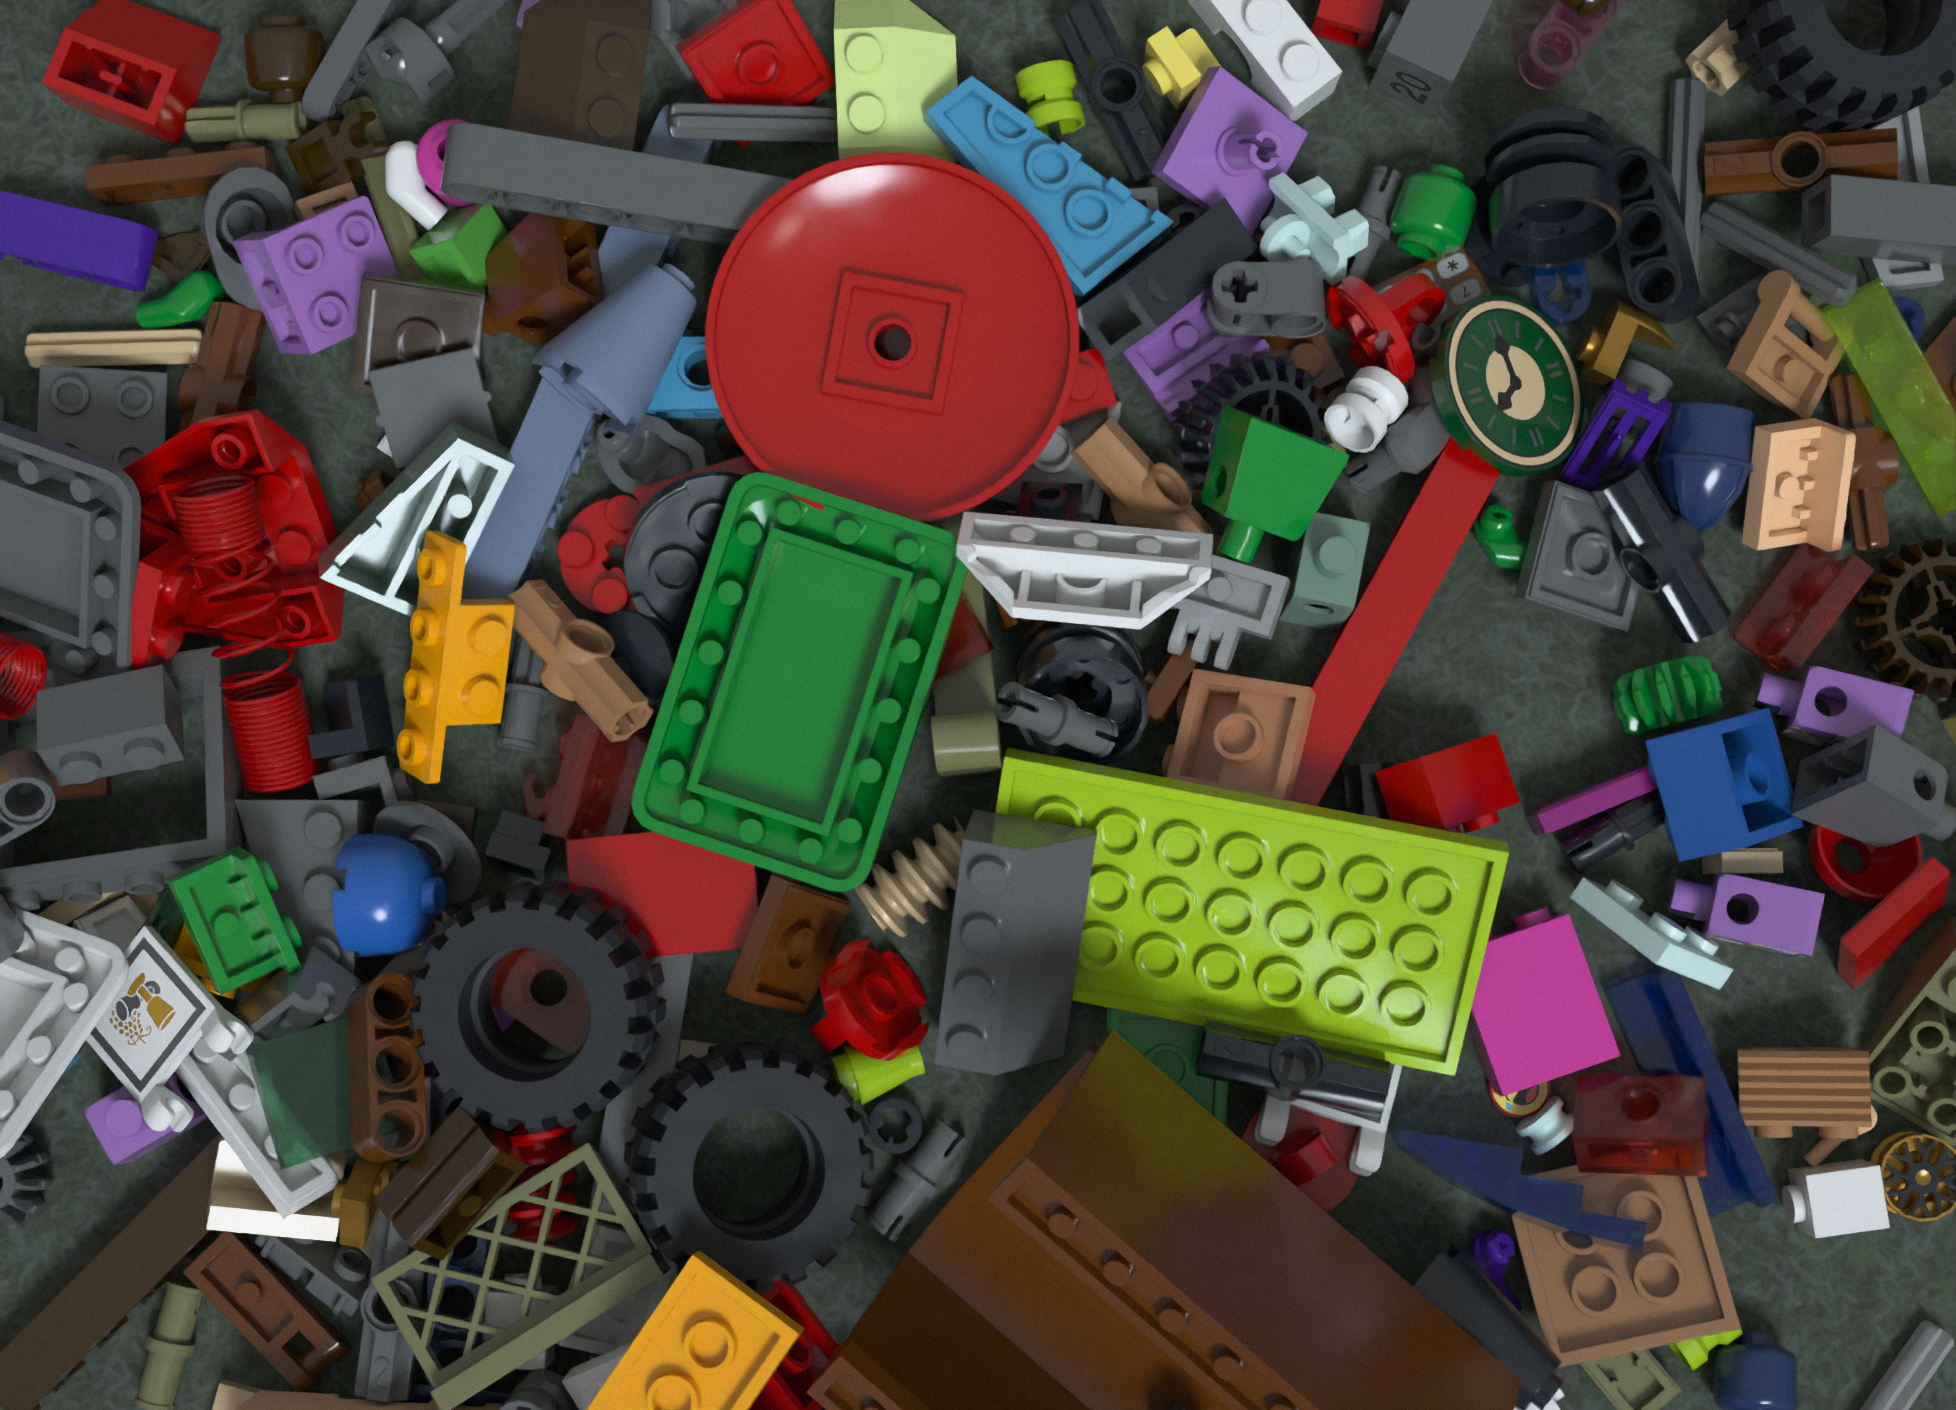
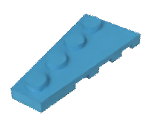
M972 75L925 111L924 122L963 167L997 184L1013 196L1035 218L1057 250L1069 276L1073 294L1080 302L1169 232L1174 224L1173 220L1159 210L1153 213L1132 198V191L1113 177L1110 180L1106 179L1081 161L1082 155L1062 141L1059 145L1034 127L1035 121Z

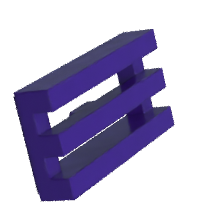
M1615 378L1578 438L1574 448L1565 459L1559 478L1592 492L1596 488L1595 484L1600 480L1598 478L1638 415L1648 420L1616 470L1628 463L1641 461L1668 419L1672 403L1660 399L1658 404H1655L1648 400L1650 393L1638 388L1635 394L1625 390L1626 382ZM1617 406L1625 409L1586 473L1578 470Z

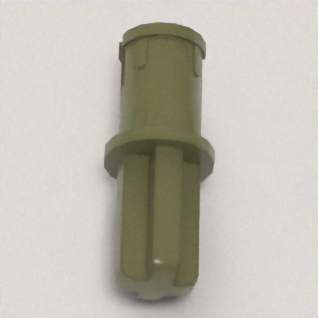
M246 98L240 99L237 105L191 107L186 111L184 126L191 141L195 143L240 141L257 144L260 140H297L309 132V118L302 114V101L280 104H254L251 99Z

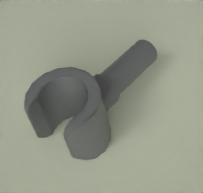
M652 0L650 31L684 32L683 1Z

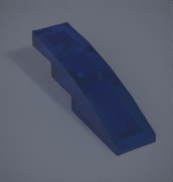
M1397 1128L1395 1138L1397 1148L1452 1186L1511 1216L1568 1237L1632 1253H1641L1644 1244L1646 1222L1581 1211L1584 1186L1521 1175L1523 1149Z

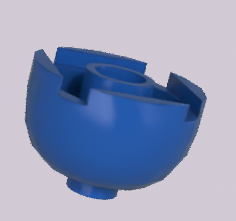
M354 834L345 841L338 855L335 869H347L344 889H332L334 928L340 946L344 951L356 952L354 957H387L400 955L412 949L431 930L436 914H441L445 908L446 886L444 880L441 877H437L434 865L421 847L405 838L383 834Z

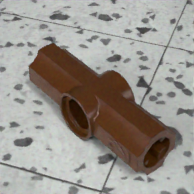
M1897 128L1824 134L1797 131L1785 137L1705 143L1706 197L1783 191L1802 194V192L1831 174L1898 181ZM1798 148H1806L1813 151L1819 159L1815 171L1803 178L1791 177L1782 168L1786 155Z
M212 301L197 362L191 363L186 368L180 382L178 407L183 417L179 433L204 418L246 411L250 396L256 397L257 383L253 372L266 327V319L262 312L229 302Z

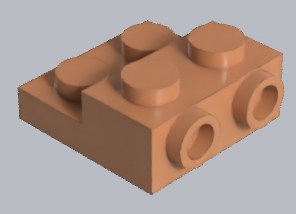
M1193 669L1189 687H1184L1178 698L1177 719L1180 725L1175 744H1170L1167 747L1163 757V777L1291 801L1316 698L1315 692L1311 687Z

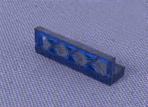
M1656 966L1603 989L1670 1144L1687 1140L1709 1218L1745 1202L1763 1208L1779 1201L1679 973Z

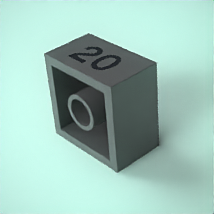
M1398 0L1366 64L1376 69L1369 88L1433 118L1450 89L1493 0Z

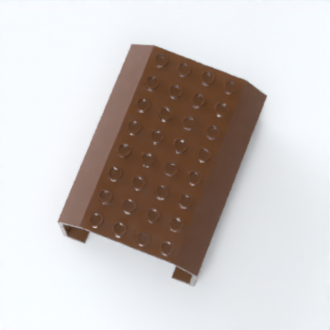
M1112 1030L1096 1039L953 1194L903 1255L806 1393L826 1410H1169L1173 1402L1178 1403L1186 1410H1514L1522 1380L1119 1034Z

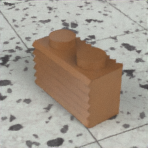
M1738 1047L1740 1125L1754 1126V1136L1787 1138L1793 1137L1792 1126H1818L1819 1137L1853 1139L1858 1138V1127H1872L1868 1048Z

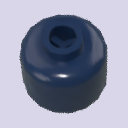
M1744 1331L1741 1336L1735 1339V1344L1722 1345L1714 1352L1713 1399L1719 1409L1795 1410L1797 1408V1360L1791 1351L1783 1347L1774 1346L1773 1334Z

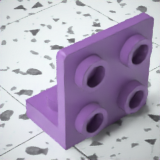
M366 196L354 197L281 230L252 232L232 241L281 354L312 355L355 335L357 332L362 274L368 271L398 276L396 265L369 199Z

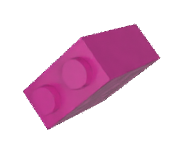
M1547 906L1513 917L1512 920L1515 926L1513 930L1493 936L1490 930L1468 1020V1027L1486 1078L1490 1081L1494 1094L1506 1096L1621 1056L1570 915L1556 914L1550 916Z

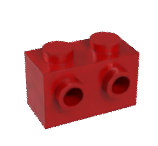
M1496 733L1375 772L1386 804L1388 817L1392 821L1462 834L1459 824H1462L1464 833L1500 822L1497 814L1498 810L1520 803Z

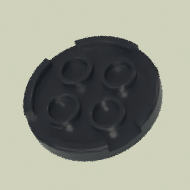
M718 471L704 472L681 478L653 495L638 512L630 526L624 546L623 560L626 583L631 599L640 614L652 618L664 630L669 640L680 645L729 494L735 483L745 475Z

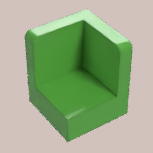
M477 203L444 214L409 252L429 281L484 289L487 286L486 258L489 252L509 233L492 206Z

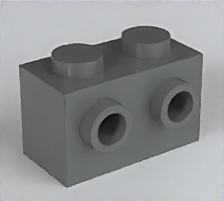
M163 664L36 691L37 752L59 787L70 784L89 783L98 778L135 770H149L159 765L185 760L182 701Z

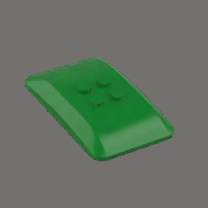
M755 472L745 475L737 481L729 494L633 790L631 805L634 816L640 824L652 832L830 891L845 892L855 889L862 884L868 877L878 852L968 574V568L956 556L958 536L947 530L769 473ZM792 495L822 504L824 511L814 508Z

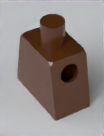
M530 213L489 252L486 258L488 296L483 332L490 336H497L503 330H506L531 345H542L555 338L604 300L594 223Z

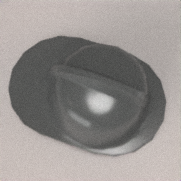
M238 167L220 177L210 189L202 207L200 231L206 245L210 248L217 275L226 293L239 305L263 313L232 241L252 232L278 231L297 223L298 220L287 186L275 174L259 167Z

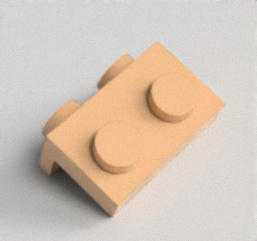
M1816 418L1755 426L1751 460L1753 472H1750L1742 544L1757 551L1801 543H1809L1827 552L1840 550L1842 547L1852 465L1854 462L1855 434Z

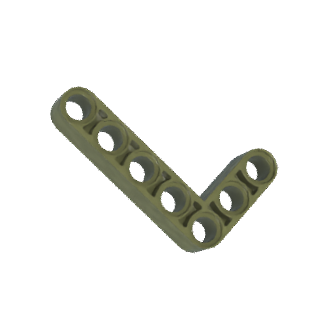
M972 508L965 512H975V510ZM963 513L925 524L947 530L959 536ZM969 569L932 685L936 716L931 717L932 740L937 773L943 778L1002 772L1004 761L1003 749L1001 748L1000 724L994 709L997 698L996 689H994L995 681L989 630L987 629L988 621L984 587Z

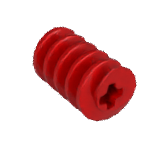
M521 1122L515 1127V1131L506 1134L511 1140L510 1143L517 1147L530 1165L502 1195L507 1194L577 1150L575 1144L559 1139V1137L573 1132L577 1128V1124L565 1128L560 1123H557L548 1132L528 1133L525 1129V1123ZM572 1168L564 1173L561 1187L578 1178V1171ZM552 1181L532 1194L548 1197ZM560 1189L557 1200L577 1204L578 1196L573 1192ZM522 1200L517 1202V1206L509 1209L507 1222L517 1224V1231L508 1235L537 1241L546 1206ZM555 1208L547 1241L575 1232L579 1228V1221L575 1217L561 1213L565 1210Z

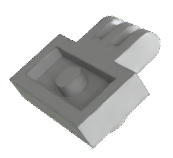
M1212 555L1210 579L1169 608L1179 613L1169 639L1167 651L1180 656L1186 647L1189 634L1191 633L1197 635L1192 648L1191 659L1204 663L1214 640L1220 642L1215 655L1214 667L1228 670L1241 632L1268 640L1272 639L1291 581L1288 577Z

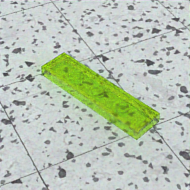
M1878 277L1858 288L1855 296L1850 298L1844 307H1834L1829 304L1822 308V311L1938 517H1941L1956 509V413L1884 283Z

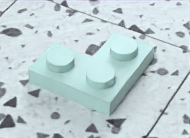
M1583 877L1570 896L1572 900L1656 965L1719 990L1734 970L1714 955L1719 945L1690 926H1686L1683 929L1672 920L1657 912L1652 917H1649L1639 909L1644 899L1615 880H1611L1609 885L1605 887Z

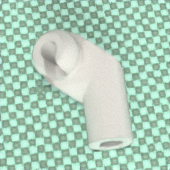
M407 140L396 142L390 146L385 156L386 192L429 231L442 218L448 208L425 189V183L417 171L416 151L418 145Z

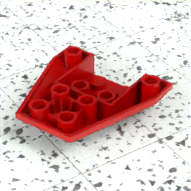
M252 409L201 419L122 469L134 481L140 493L141 518L178 534H181L182 531L180 530V524H178L179 519L175 511L176 506H174V500L172 499V495L178 489L195 482L223 476L238 475L254 479L255 491L258 494V503L261 506V515L263 516L267 534L251 550L262 552L273 558L274 565L269 573L258 581L270 583L280 589V598L267 611L284 617L289 625L283 635L275 640V642L284 643L293 648L332 642L341 636L344 588L320 579L317 557L338 537V533L308 451L302 442L259 410ZM240 546V547H237V548H233V549H228V550H236V549L241 548V547H243V546ZM198 552V555L206 554L203 552ZM235 556L224 561L196 566L194 585L190 594L184 623V633L246 642L264 641L280 631L282 628L280 620L258 616L225 627L207 628L204 626V622L207 619L217 615L239 611H254L263 607L274 599L275 593L272 589L246 586L217 596L199 597L196 595L198 589L204 586L228 581L247 580L266 569L268 566L267 560L254 556Z

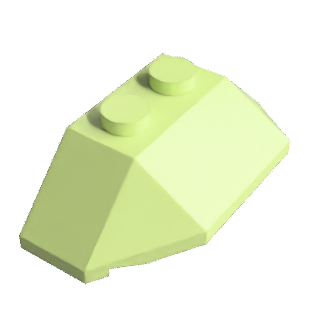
M835 0L834 52L839 160L872 153H910L956 163L958 160L923 120L925 111L958 86L955 35L910 0Z

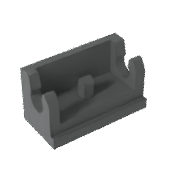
M314 945L298 957L301 965L299 969L290 973L282 969L239 1003L233 1013L235 1017L245 1023L254 1033L252 1044L259 1052V1060L254 1063V1073L257 1075L264 1073L274 1065L281 1048H284L323 1018L325 1021H331L345 1010L350 996L361 986V980ZM231 1048L224 1053H218L230 1062L238 1056L233 1053Z

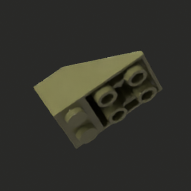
M1949 915L1920 951L1866 1048L1869 1050L1871 1099L1936 1137L1945 1140L1952 1146L1956 1145V918Z

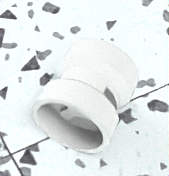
M1366 366L1359 369L1346 386V393L1339 395L1325 412L1324 422L1328 432L1338 443L1347 449L1363 453L1373 450L1386 434L1387 425L1394 423L1407 407L1408 395L1406 389L1396 376L1385 369L1375 366Z

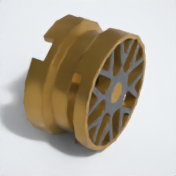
M1913 1130L1894 1131L1880 1138L1878 1144L1869 1152L1867 1161L1880 1165L1887 1211L1921 1222L1938 1220L1951 1213L1956 1207V1196L1950 1194L1951 1188L1956 1191V1185L1953 1184V1180L1956 1178V1171L1953 1172L1952 1164L1956 1163V1150L1945 1140ZM1947 1149L1951 1151L1954 1158L1950 1159Z

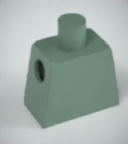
M1316 512L1302 537L1292 542L1286 577L1289 578L1291 583L1278 621L1334 632L1340 629L1353 611L1356 603L1370 523ZM1309 604L1323 605L1329 607V609L1316 608Z

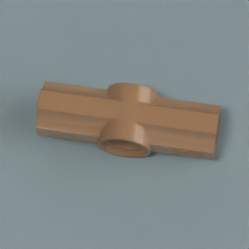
M1112 416L1107 419L1105 418L1097 424L1069 452L1112 499L1110 503L1111 512L1119 526L1213 534L1212 555L1226 559L1229 557L1217 550L1221 537L1191 505V491L1187 482L1182 479L1178 471L1166 463L1158 462L1154 464Z
M543 579L526 581L521 588L508 595L506 601L515 605L513 628L543 662L539 671V678L551 693L566 700L577 701L611 742L627 740L634 732L647 724L654 710L649 706V700L610 657L615 648L614 640L605 629L591 621L577 619Z

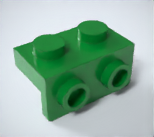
M235 846L166 878L212 985L220 995L279 967L288 973L301 967L294 951L302 946L300 935L290 916L286 912L279 915L271 893L278 890V885L264 857L260 856L255 859L253 854L239 846Z

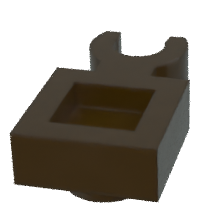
M374 111L348 114L342 122L341 120L324 121L285 147L307 196L350 181L352 183L356 182L366 175L359 160L378 158L387 153L390 148L387 140L367 143L364 136L366 125L377 118Z

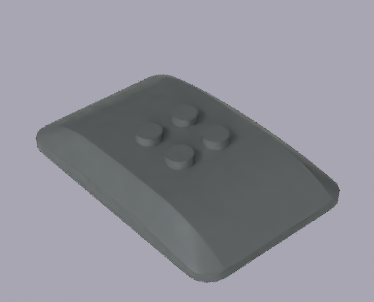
M0 420V631L39 646L44 651L47 661V679L61 685L132 671V598L139 565L141 522L140 493L134 481L126 472L101 459Z

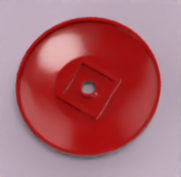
M872 153L830 162L806 172L769 197L749 217L725 253L713 282L705 325V352L710 382L725 423L740 448L762 473H769L918 522L931 523L961 514L999 494L1030 467L1049 443L1063 417L1077 373L1079 322L1076 301L1069 276L1057 250L1035 218L1013 196L980 174L950 161L910 153ZM886 329H899L910 339L911 348L908 354L900 360H886L875 349L874 344L877 336ZM792 495L804 503L824 511V505Z

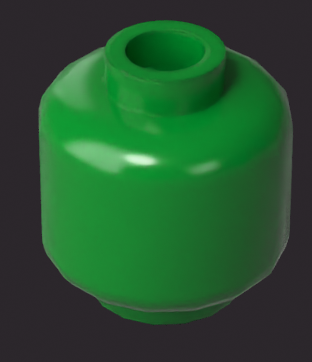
M1432 165L1429 172H1415L1405 178L1389 219V227L1393 235L1398 238L1397 246L1402 251L1420 259L1438 261L1442 260L1444 254L1460 250L1466 240L1478 206V200L1474 191L1463 183L1465 176L1460 171L1445 165Z

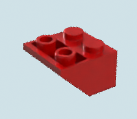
M100 0L64 28L42 84L68 106L178 147L185 131L186 111L196 104L222 37L217 33L128 0Z

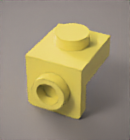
M1168 26L1147 39L1142 68L1153 89L1160 96L1165 94L1174 108L1179 110L1190 102L1208 67L1221 65L1195 29L1190 28L1175 38Z

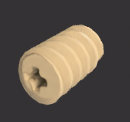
M954 815L956 832L952 833L940 823L935 824L932 827L936 841L935 846L932 847L917 836L912 840L916 856L914 860L896 850L892 853L896 872L891 874L876 863L872 866L875 886L871 888L863 882L855 888L868 911L885 934V929L889 928L901 938L909 934L906 921L907 914L921 924L930 920L926 906L928 900L943 911L950 907L946 888L950 887L956 891L962 840L965 831Z

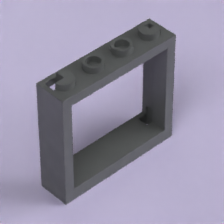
M220 646L176 652L171 659H163L157 664H163L180 699L203 696L207 839L15 867V839L0 846V893L11 908L21 907L27 912L39 909L42 902L62 899L65 902L74 904L93 903L101 900L103 893L123 890L137 895L154 894L164 889V884H168L166 878L235 846L246 850L245 833L235 804V800H244V785L225 713L224 702L222 701V696L228 689L219 687L221 680L239 674L238 666L231 658L218 659L211 656L213 650ZM46 679L43 690L63 685ZM36 703L25 714L15 719L0 718V756L15 750L16 723L37 720ZM15 785L9 789L10 792L15 793Z

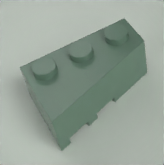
M451 422L317 557L319 578L412 617L414 611L417 610L420 584L417 574V560L424 548L426 531H441L464 542L467 546L466 565L515 466L508 447Z

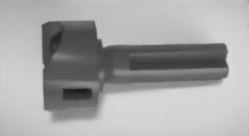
M457 0L440 16L432 19L424 29L419 28L405 17H398L366 46L365 54L380 78L392 80L410 87L422 109L455 81V74L446 56L456 50L464 39L509 0Z

